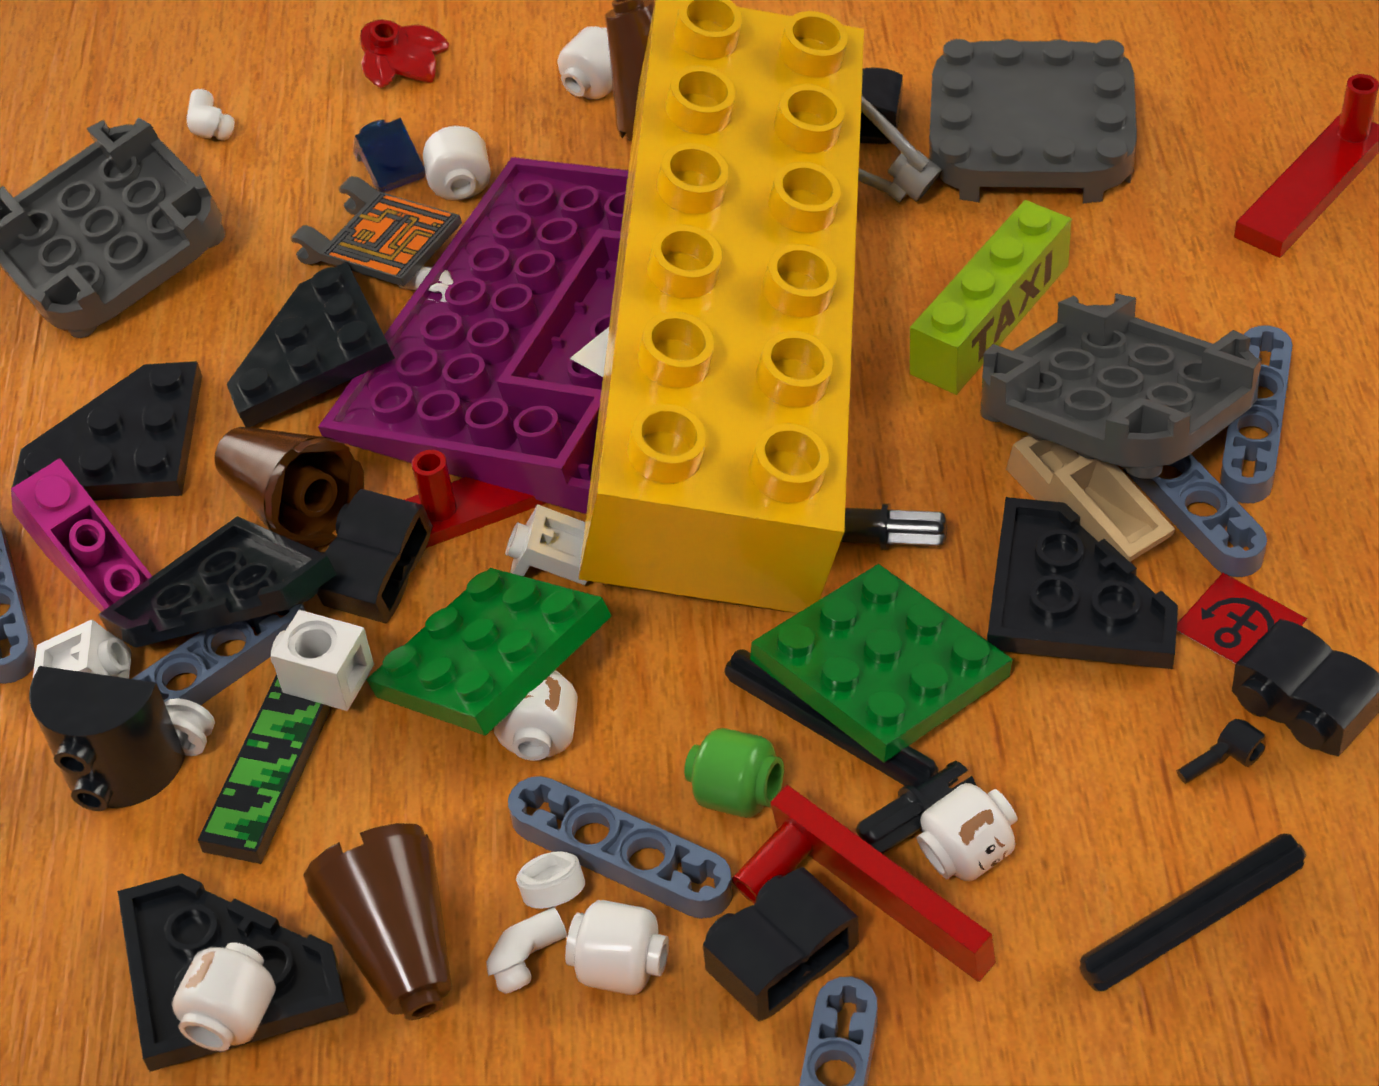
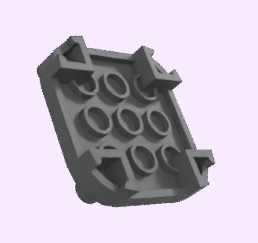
M954 39L944 45L943 55L937 59L932 73L929 159L942 169L937 179L940 178L944 183L960 190V200L979 202L980 187L1082 188L1084 204L1103 201V191L1120 185L1123 181L1131 182L1137 142L1135 80L1132 65L1124 56V47L1121 43L1115 40L1091 43L1059 39L1052 41H1016L1005 39L1001 41L979 42Z
M138 118L134 125L126 124L109 128L106 122L102 120L86 128L94 140L93 144L14 198L4 186L0 187V266L46 321L58 329L68 330L75 338H84L92 334L100 324L114 318L126 308L136 303L139 299L199 258L208 248L217 246L225 237V229L221 224L222 214L200 175L196 177L158 138L152 125L141 118Z
M1116 293L1112 305L1087 306L1079 303L1077 297L1072 296L1058 302V318L1055 324L1012 351L992 344L985 351L980 414L988 421L1002 422L1025 431L1035 439L1048 440L1077 451L1082 457L1098 459L1103 462L1126 467L1127 472L1134 477L1154 478L1162 473L1163 465H1169L1187 457L1253 406L1258 397L1262 359L1256 358L1249 351L1250 337L1235 330H1232L1212 344L1135 318L1136 297Z

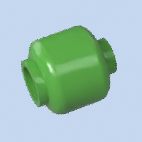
M717 728L708 733L701 745L695 744L692 746L686 758L684 774L686 781L692 782L693 795L698 805L726 814L752 818L760 813L764 806L771 807L770 802L781 791L784 763L782 758L776 756L773 744L769 740L753 734Z

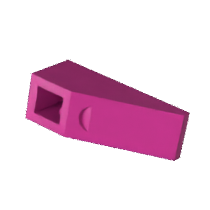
M61 458L11 488L13 514L43 553L101 612L152 577Z

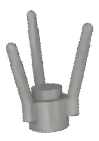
M862 96L861 111L902 153L888 170V173L894 177L893 182L860 168L858 181L886 192L898 203L906 195H909L918 202L939 177L942 169L919 150H916Z

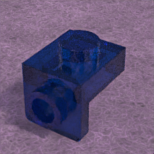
M401 118L388 123L385 120L371 122L359 131V134L355 135L353 153L357 161L363 160L377 191L385 193L424 178L425 168Z

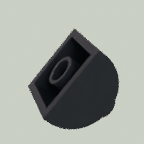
M45 666L38 667L30 686L29 700L31 709L54 755V762L60 768L72 791L71 797L78 805L92 811L128 807L152 798L170 784L179 772L186 755L156 682Z

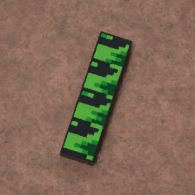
M276 674L198 838L202 852L258 864L262 863L330 713L331 706L283 693Z

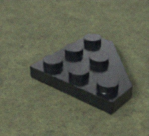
M347 261L336 267L322 269L312 278L297 286L228 381L227 387L245 427H252L395 359Z
M198 362L144 364L23 447L20 451L12 487L61 458L93 501L182 496L202 381Z
M1006 497L987 641L999 650L1173 669L1178 605L1163 591L1155 594L1136 576L1137 568L1108 541L1102 539L1098 542L1080 525V516L1066 503Z
M237 516L98 615L107 631L131 646L138 648L290 609L294 605L304 603L313 598L318 593L319 587L334 577L336 572L327 555Z
M182 873L117 891L142 1057L149 1072L220 1052L206 1049L187 1039L179 1030L180 1021L177 1019L172 1007L174 996L195 955L199 951L210 947L225 948L229 943H240L254 949L263 957L264 963L262 966L271 974L276 987L275 993L253 1038L240 1045H230L229 1049L349 1014L337 958L331 944L313 935L305 938L280 926L277 918L235 898L232 902H229L205 890L203 883Z

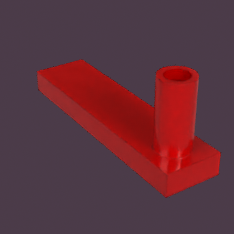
M1356 74L1347 80L1341 113L1236 221L1234 238L1281 258L1379 153V124L1372 122L1379 89V82L1376 78L1367 74Z
M425 450L413 458L411 465L418 495L404 499L423 505L433 525L426 548L536 508L537 504H546V502L536 500L533 495L468 477L451 482L446 457L437 450Z
M788 784L770 802L777 830L732 877L735 887L755 904L760 889L767 881L777 875L785 876L792 872L809 855L977 982H980L996 963L993 937L989 931Z

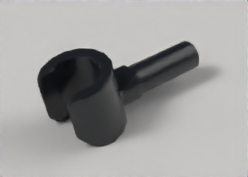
M1234 719L1223 729L1217 744L1210 747V750L1179 768L1177 774L1181 781L1186 784L1218 763L1221 764L1229 756L1245 767H1249L1264 752L1265 746L1261 742L1264 740L1265 734L1245 720Z

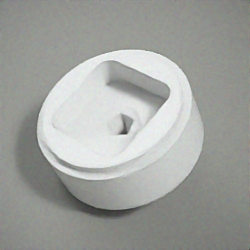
M558 851L540 855L527 862L516 877L523 902L527 906L537 909L551 908L566 903L576 897L585 886V878L578 858L567 852Z

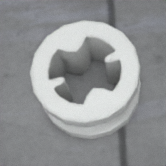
M180 698L169 699L165 702V706L185 755L197 756L201 754L207 743L206 736L211 734L215 725L213 715L201 705L190 700Z

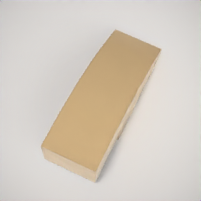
M1030 435L1013 444L1006 470L1035 500L1066 503L1080 516V525L1098 542L1102 539L1108 541L1128 561L1131 562L1173 536L1175 528L1117 465L1098 459L1082 457L1077 451L1048 440L1035 439Z

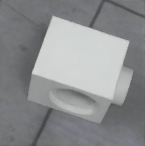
M298 610L286 631L283 630L276 636L270 655L283 693L348 711L374 666L364 627L303 610Z

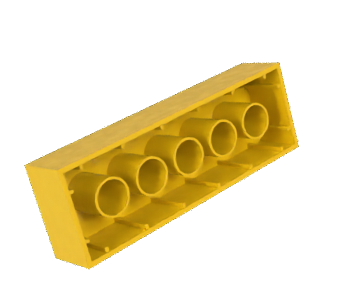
M655 0L638 88L579 580L795 613L801 612L820 600L845 529L864 47L863 28L842 25L834 17L817 11H804L789 16L738 7L731 0Z

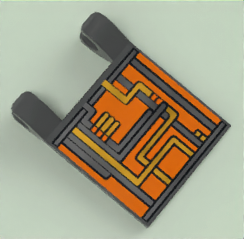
M351 176L338 188L341 194L344 193L350 196L344 203V208L348 213L355 215L332 240H329L313 227L303 225L290 238L293 243L303 246L296 255L298 260L304 264L310 265L323 261L338 266L347 261L352 271L404 287L462 224V221L458 214L379 192L364 180Z

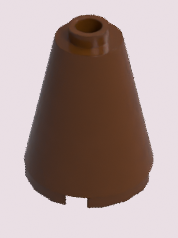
M614 0L612 2L613 9L605 15L616 124L620 137L623 138L627 135L628 141H632L638 88L655 5L654 0Z
M237 427L222 437L215 451V466L219 474L269 530L312 549L327 545L337 537L332 533L336 530V520L340 509L345 504L350 503L360 489H364V471L361 463L354 459L348 446L333 438Z
M395 823L371 828L360 833L363 845L343 853L338 842L327 848L310 862L303 876L308 894L387 1011L394 1015L404 1014L406 1020L421 1019L438 1011L444 1004L442 998L452 988L433 844L428 835H425L423 828L417 824Z

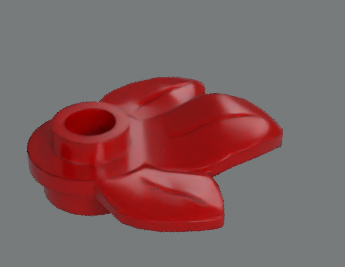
M375 20L367 23L360 32V45L365 53L361 62L362 71L379 88H384L391 83L396 74L428 83L434 82L436 72L434 55L445 52L449 47V43L443 35L422 25L400 26L389 20Z

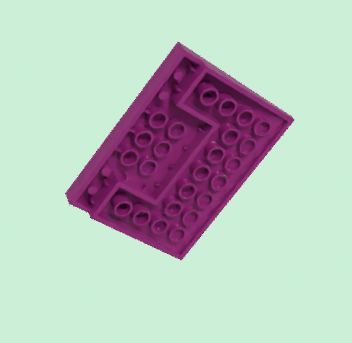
M512 157L384 334L395 359L351 380L318 426L321 435L410 463L422 451L437 450L445 455L449 474L461 478L468 477L533 495L536 500L586 514L603 377L570 358L610 325L628 170ZM447 270L450 272L454 283L449 285L445 292L446 302H440L442 293L431 292L429 288L435 283H442V281H439L442 272Z

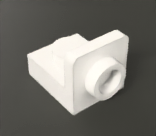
M537 504L526 525L517 522L510 535L505 555L513 558L510 573L524 576L529 566H533L585 585L587 581L578 579L585 522Z
M89 620L37 645L33 677L39 666L129 679L131 649L121 639L115 637L94 620Z

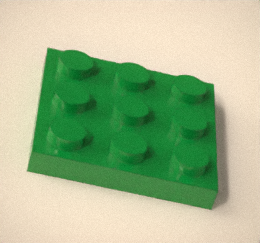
M880 564L875 565L752 641L750 660L883 763L1010 676L1013 662L1011 657Z
M489 568L487 571L473 577L467 584V589L446 608L432 614L427 619L425 627L404 646L391 651L384 658L383 664L366 681L379 699L486 736L519 705L529 692L538 687L612 615L602 597Z

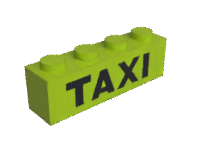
M1024 200L910 326V374L957 395L983 365L985 351L992 344L999 346L1068 267L1072 218Z

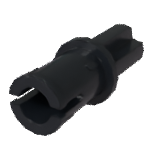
M885 503L881 509L845 508V529L841 542L880 544L881 550H889L890 544L939 547L944 544L946 539L947 520L942 512L892 510L891 505Z
M953 761L946 768L916 787L906 785L900 788L897 799L858 823L856 827L857 834L861 839L883 854L916 832H922L921 815L929 807L961 784L971 783L976 786L975 780L970 776L955 787L949 788V786L958 781V777L968 771L960 762Z

